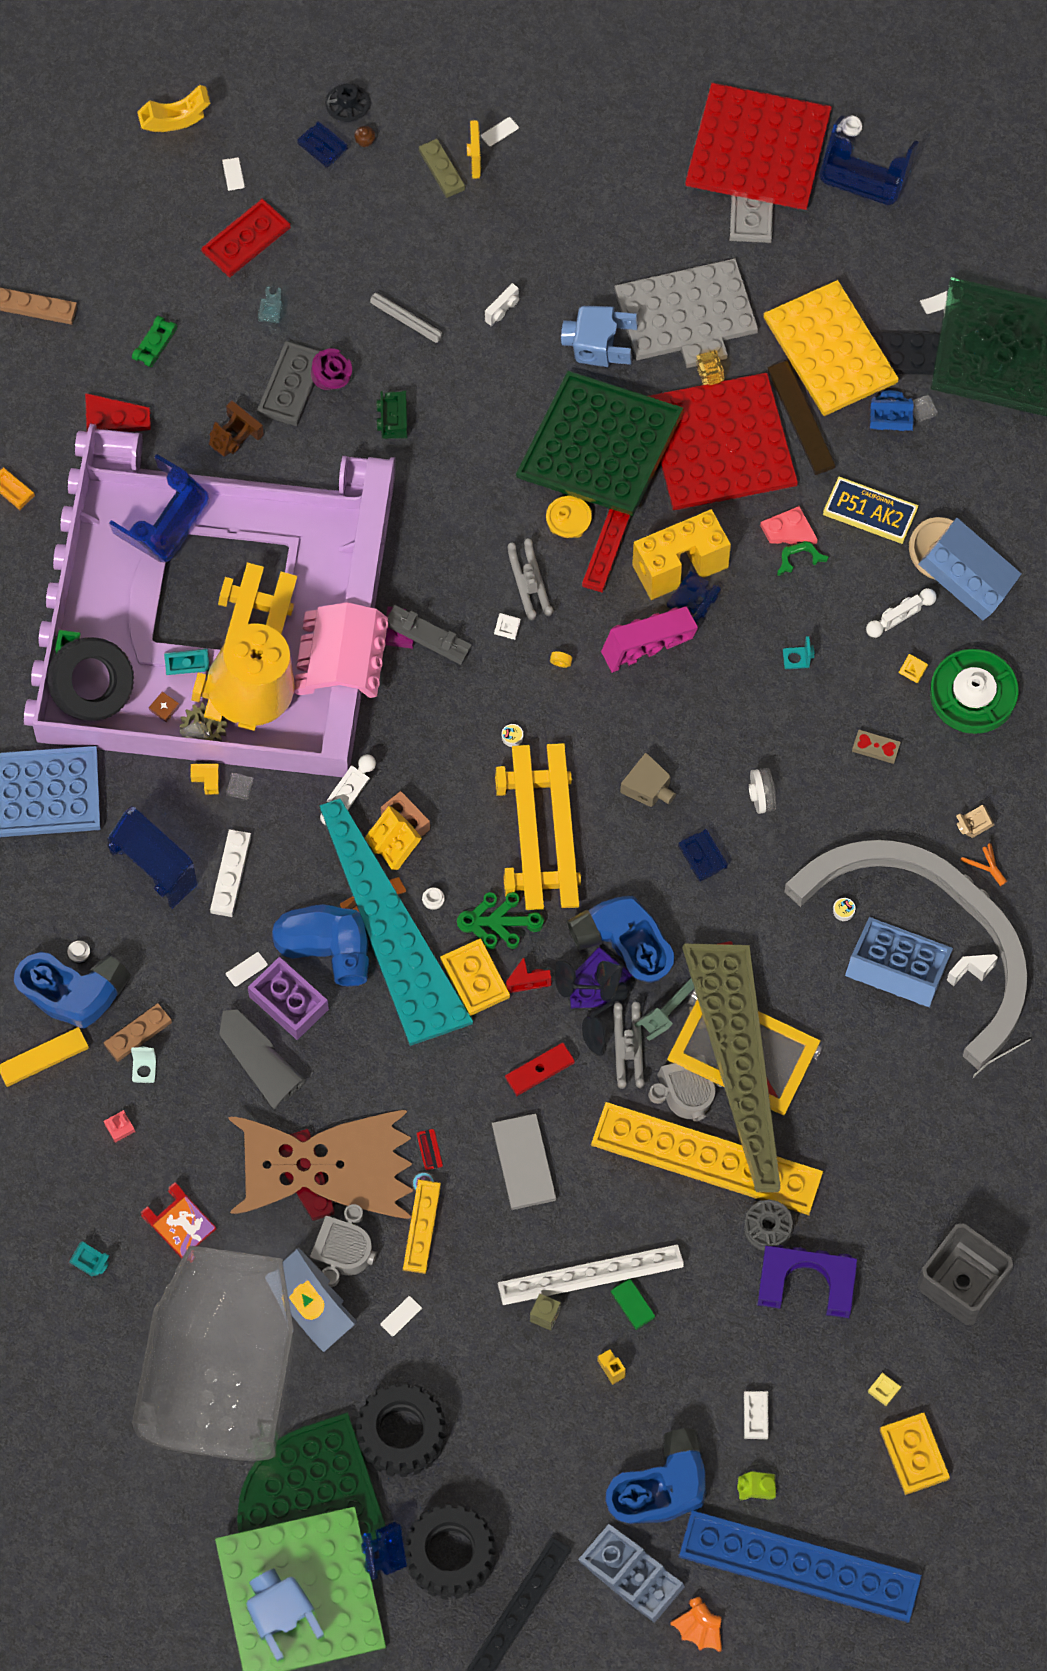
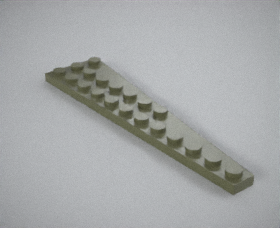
M684 944L683 952L756 1192H779L781 1186L750 946Z

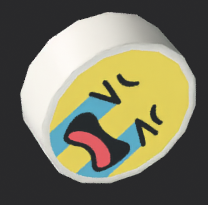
M516 724L505 726L502 730L503 743L509 747L521 744L523 741L522 728Z
M840 898L834 903L833 914L838 920L848 921L855 914V904L852 900Z

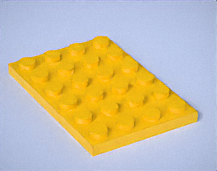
M838 280L764 313L765 321L823 416L898 383L899 378Z

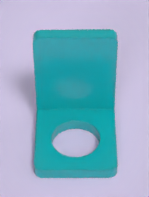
M809 636L805 638L804 647L783 649L785 669L810 667V660L814 658V646L810 645ZM791 653H797L800 655L801 660L798 663H791L788 660V656Z

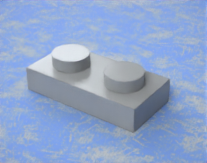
M722 337L681 346L686 368L727 359V352Z

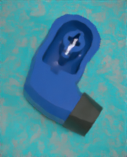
M633 896L617 897L601 902L592 909L585 910L567 921L570 934L579 950L602 944V941L611 942L616 953L623 958L628 971L639 981L648 983L659 981L668 974L674 964V952L665 940L657 922Z
M39 952L27 956L19 963L15 970L14 983L22 994L50 1017L80 1028H86L94 1023L110 1007L116 996L120 994L130 979L131 974L119 961L107 955L89 970L90 974L81 976L72 968L63 965L51 954Z
M684 1428L672 1430L664 1434V1460L666 1461L664 1467H655L638 1472H624L613 1478L606 1491V1503L609 1512L617 1520L631 1524L666 1522L701 1508L704 1505L706 1473L701 1457L703 1450L697 1430Z

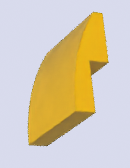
M391 806L387 807L365 837L374 853L381 854L392 870H398L422 839L413 826Z

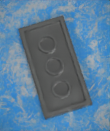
M285 341L257 409V415L294 426L298 425L314 386L311 378L312 361L320 351Z

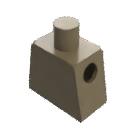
M646 753L621 783L620 792L650 807L654 806L658 799L669 805L676 796V793L668 789L671 779L670 775Z

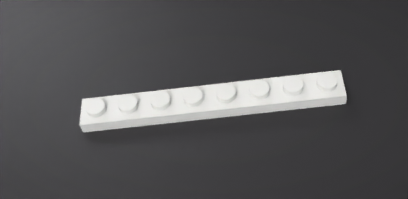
M678 1245L502 1281L498 1282V1288L502 1304L507 1305L538 1298L539 1293L549 1296L682 1268L683 1260Z

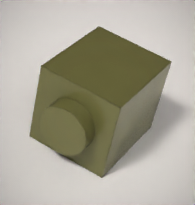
M539 1293L530 1313V1322L551 1331L561 1311V1302Z

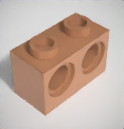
M401 791L381 806V815L388 806L402 811L400 814L411 825L416 826L415 830L421 837L430 830V821Z

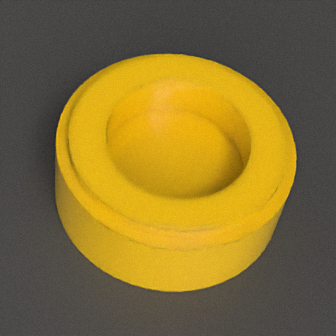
M552 652L550 662L555 666L567 668L571 666L573 658L566 653Z

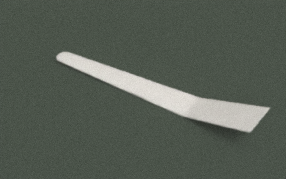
M1029 1039V1040L1023 1042L1022 1044H1020V1045H1018V1046L1012 1048L1011 1050H1009V1051H1007V1052H1005V1053L999 1055L998 1057H996V1058L990 1060L989 1062H987L978 1072H976V1073L974 1074L973 1078H974L984 1067H986L989 1063H991V1062L995 1061L996 1059L1002 1057L1003 1055H1005V1054L1011 1052L1012 1050L1018 1048L1019 1046H1021V1045L1027 1043V1042L1030 1041L1031 1039Z

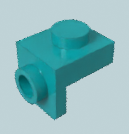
M80 1242L69 1263L90 1276H96L106 1270L109 1255L106 1253L102 1254L86 1243Z

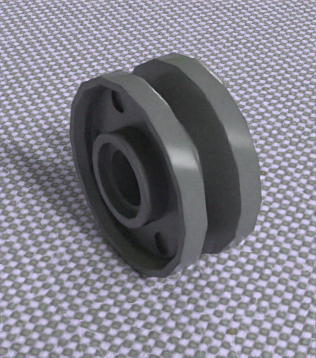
M759 1201L751 1206L746 1213L744 1223L745 1236L752 1246L761 1251L765 1250V1246H785L792 1232L793 1221L791 1213L786 1206L778 1201ZM765 1222H771L775 1227L767 1230L762 1225Z

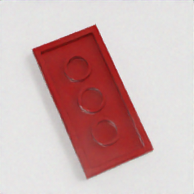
M262 198L204 245L201 250L228 277H231L291 228V224Z

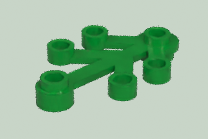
M491 892L484 895V901L473 911H464L457 918L458 928L466 933L473 932L479 939L481 938L484 946L488 949H493L497 946V937L494 934H487L480 926H489L506 942L507 947L510 949H515L519 946V937L516 934H510L503 926H526L531 932H538L544 926V918L537 912L530 913L525 917H503L511 908L519 904V896L514 892L508 893L506 901L489 917L480 916L488 908H492L497 904V897ZM491 897L494 901L489 903L486 899ZM514 897L516 901L513 903L509 902V898ZM470 918L472 922L467 924L464 920ZM538 918L539 921L537 923L531 922V919ZM488 939H493L495 942L493 944H488L486 941ZM516 939L517 942L515 944L509 943V940Z

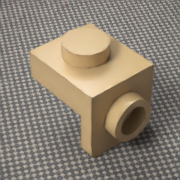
M984 805L979 806L966 815L958 814L956 816L959 821L957 826L960 832L971 838L995 825Z

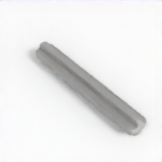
M374 293L371 297V304L435 343H438L443 335L440 330L379 293Z

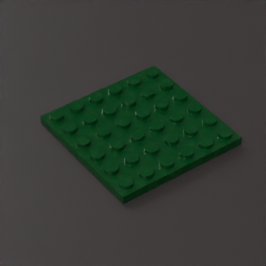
M567 371L516 472V476L518 479L634 516L678 426L684 409L677 405Z

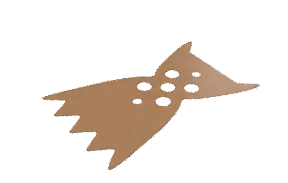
M394 1111L344 1123L311 1137L306 1142H300L287 1133L258 1122L239 1117H229L228 1119L244 1131L246 1198L232 1209L230 1213L238 1214L263 1207L294 1194L302 1187H307L322 1197L346 1206L356 1204L363 1210L405 1219L412 1218L405 1210L395 1204V1201L413 1191L412 1188L394 1178L396 1174L412 1165L411 1162L393 1152L395 1148L411 1139L410 1136L392 1127V1124L402 1118L407 1111ZM283 1144L290 1145L293 1149L292 1155L282 1157L278 1151L279 1147ZM317 1144L325 1145L328 1149L327 1155L317 1157L313 1151L314 1147ZM300 1158L308 1159L311 1163L310 1169L300 1171L296 1166L297 1161ZM339 1160L345 1164L341 1169L336 1167V1162ZM264 1161L271 1162L269 1169L263 1167ZM315 1164H334V1165H315ZM283 1172L291 1173L294 1177L293 1183L290 1185L281 1184L279 1180L280 1175ZM325 1172L329 1177L328 1182L325 1185L317 1184L314 1180L316 1173Z

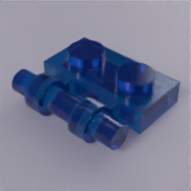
M690 571L667 602V607L673 609L687 606L688 610L693 613L692 617L697 623L701 617L703 618L707 614L710 604L715 603L721 588L714 585L711 590H707L706 587L709 581ZM699 597L704 598L701 604H696Z
M397 1522L375 1530L377 1539L373 1541L370 1533L362 1535L361 1549L366 1559L364 1568L369 1573L371 1580L378 1578L377 1571L382 1569L384 1574L389 1575L407 1567L401 1526ZM379 1550L380 1558L375 1559L374 1552Z

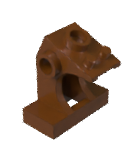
M233 401L226 405L227 416L230 420L223 427H220L215 422L209 435V445L224 457L230 453L234 454L239 449L240 444L250 435L258 441L264 436L263 425ZM232 430L238 434L234 438H232L230 433Z

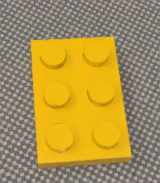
M481 938L440 956V960L470 1016L510 998V994Z
M924 1413L880 1427L881 1435L905 1495L949 1480L950 1476Z

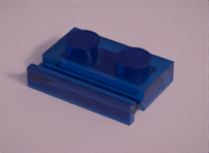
M319 121L297 139L298 144L325 167H329L341 156L344 150H348V145Z
M707 829L678 843L679 849L699 882L719 873L722 869L728 868L727 862Z

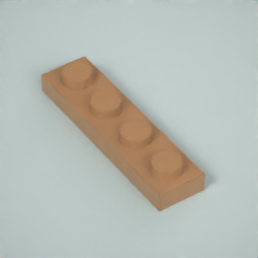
M0 288V311L71 325L73 323L77 310L76 302Z

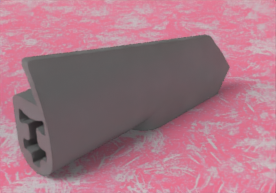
M237 1009L223 1011L219 1032L220 1037L270 1106L275 1109L282 1100L285 1102L289 1100L304 1085L306 1079L274 1050V1046L268 1038Z

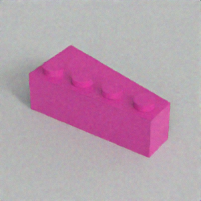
M687 606L683 608L676 607L663 614L656 613L643 620L636 619L627 625L614 626L610 630L601 653L613 673L619 670V665L626 662L628 665L637 663V659L645 654L651 657L664 646L666 649L693 639L698 627Z

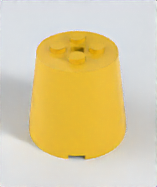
M247 624L237 628L227 638L213 661L207 676V692L212 705L223 717L234 723L239 722L250 724V726H259L276 720L289 707L294 693L290 650L285 638L274 628L264 624Z

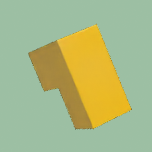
M191 764V782H204L205 795L219 794V765Z
M611 1350L598 1356L597 1361L612 1385L625 1378L626 1369L619 1358H615Z

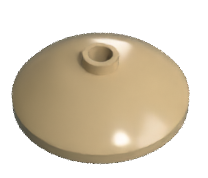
M934 517L923 521L915 528L910 537L909 552L916 568L931 579L934 578L918 564L953 522L947 518Z

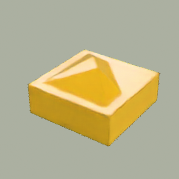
M909 654L899 673L919 683L929 664Z

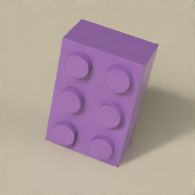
M280 957L248 986L249 997L296 1040L329 1010L328 1000Z

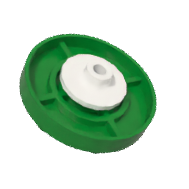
M979 649L961 650L946 657L936 668L930 686V699L936 714L948 726L965 733H985L1000 727L1012 715L1018 698V683L1011 667L999 656Z

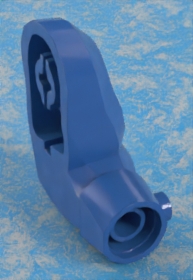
M324 904L314 905L284 913L274 923L272 939L275 948L283 956L292 959L308 956H332L331 963L336 984L341 986H359L367 982L369 958L367 956L368 940L365 925L359 911Z

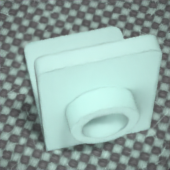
M131 1048L133 1057L132 1081L134 1083H154L156 1072L154 1048ZM141 1066H148L151 1072L147 1077H140L137 1072Z

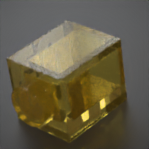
M716 350L696 355V366L703 385H714L724 381V370Z

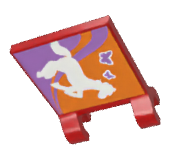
M174 1182L168 1188V1192L176 1200L158 1216L147 1206L141 1212V1217L183 1259L217 1228Z

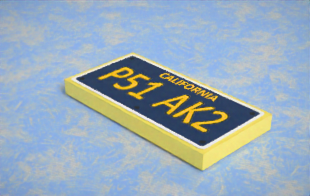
M838 477L823 515L903 544L918 510V505Z

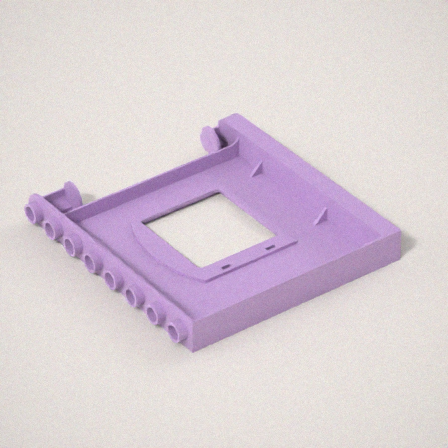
M90 424L88 432L78 431L75 441V455L83 457L81 468H71L68 478V493L76 494L74 506H64L61 515V531L68 532L66 545H56L53 560L54 570H61L59 583H49L46 595V607L54 609L52 622L42 621L39 631V646L47 648L45 660H35L32 668L31 683L32 686L39 687L37 700L27 699L24 711V725L33 726L37 742L73 747L97 746L99 750L344 777L351 765L362 694L359 689L337 685L317 688L313 694L297 695L293 693L291 703L286 711L276 720L256 726L255 731L238 727L239 722L234 723L226 719L225 721L228 724V728H225L227 735L221 736L222 742L184 738L181 734L183 731L180 730L179 726L184 724L181 721V716L187 717L185 710L192 711V705L194 704L197 708L200 707L201 702H204L205 707L207 706L208 699L201 697L200 702H195L191 700L197 674H206L207 681L209 671L166 675L164 653L205 648L156 643L152 638L169 542L173 533L287 545L289 551L285 573L296 575L297 580L290 602L294 603L291 616L287 615L281 635L289 646L295 682V675L308 672V670L301 671L297 668L301 636L313 633L303 630L304 614L306 611L347 602L375 608L395 480V457H390V459L368 457V459L342 456L339 491L140 469L142 454L141 433L97 429L96 424ZM59 630L80 632L82 638L96 637L106 639L116 644L128 656L134 671L132 694L127 704L115 715H112V717L97 721L73 718L60 710V707H57L53 698H51L47 674L51 660L56 654L55 648ZM208 648L209 668L220 650ZM94 658L80 661L72 673V685L75 692L87 700L101 697L109 685V673L104 663ZM161 692L167 694L180 705L167 722L149 711L148 708ZM200 721L201 726L207 731L206 726Z

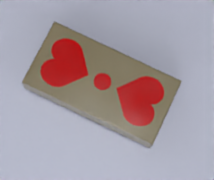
M858 730L852 752L894 764L901 742Z

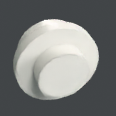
M849 116L842 122V131L848 136H856L862 130V123L856 116Z
M429 888L422 896L423 904L433 910L440 908L445 900L443 892L438 888Z
M75 941L68 947V956L73 962H84L90 955V948L83 941Z

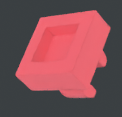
M124 1110L104 1121L114 1142L135 1132Z

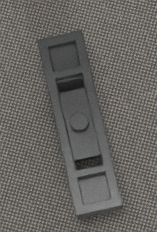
M394 605L388 616V628L460 665L462 664L471 644L456 637L457 634L451 631L446 632L417 617L418 614L415 612H408Z

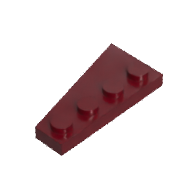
M308 1129L289 1134L300 1142H306L311 1138ZM288 1144L281 1145L278 1150L282 1157H289L293 1153L292 1147ZM300 1158L296 1166L300 1171H307L310 1169L311 1163L306 1158ZM283 1172L289 1184H292L294 1180L293 1175L289 1172ZM322 1172L316 1173L314 1177L315 1182L319 1185H325ZM302 1187L296 1192L313 1221L335 1214L331 1200L314 1193L307 1187Z

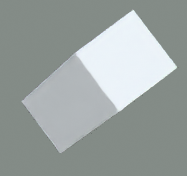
M995 954L962 957L949 972L947 981L954 986L967 971L982 981L995 967L998 957Z

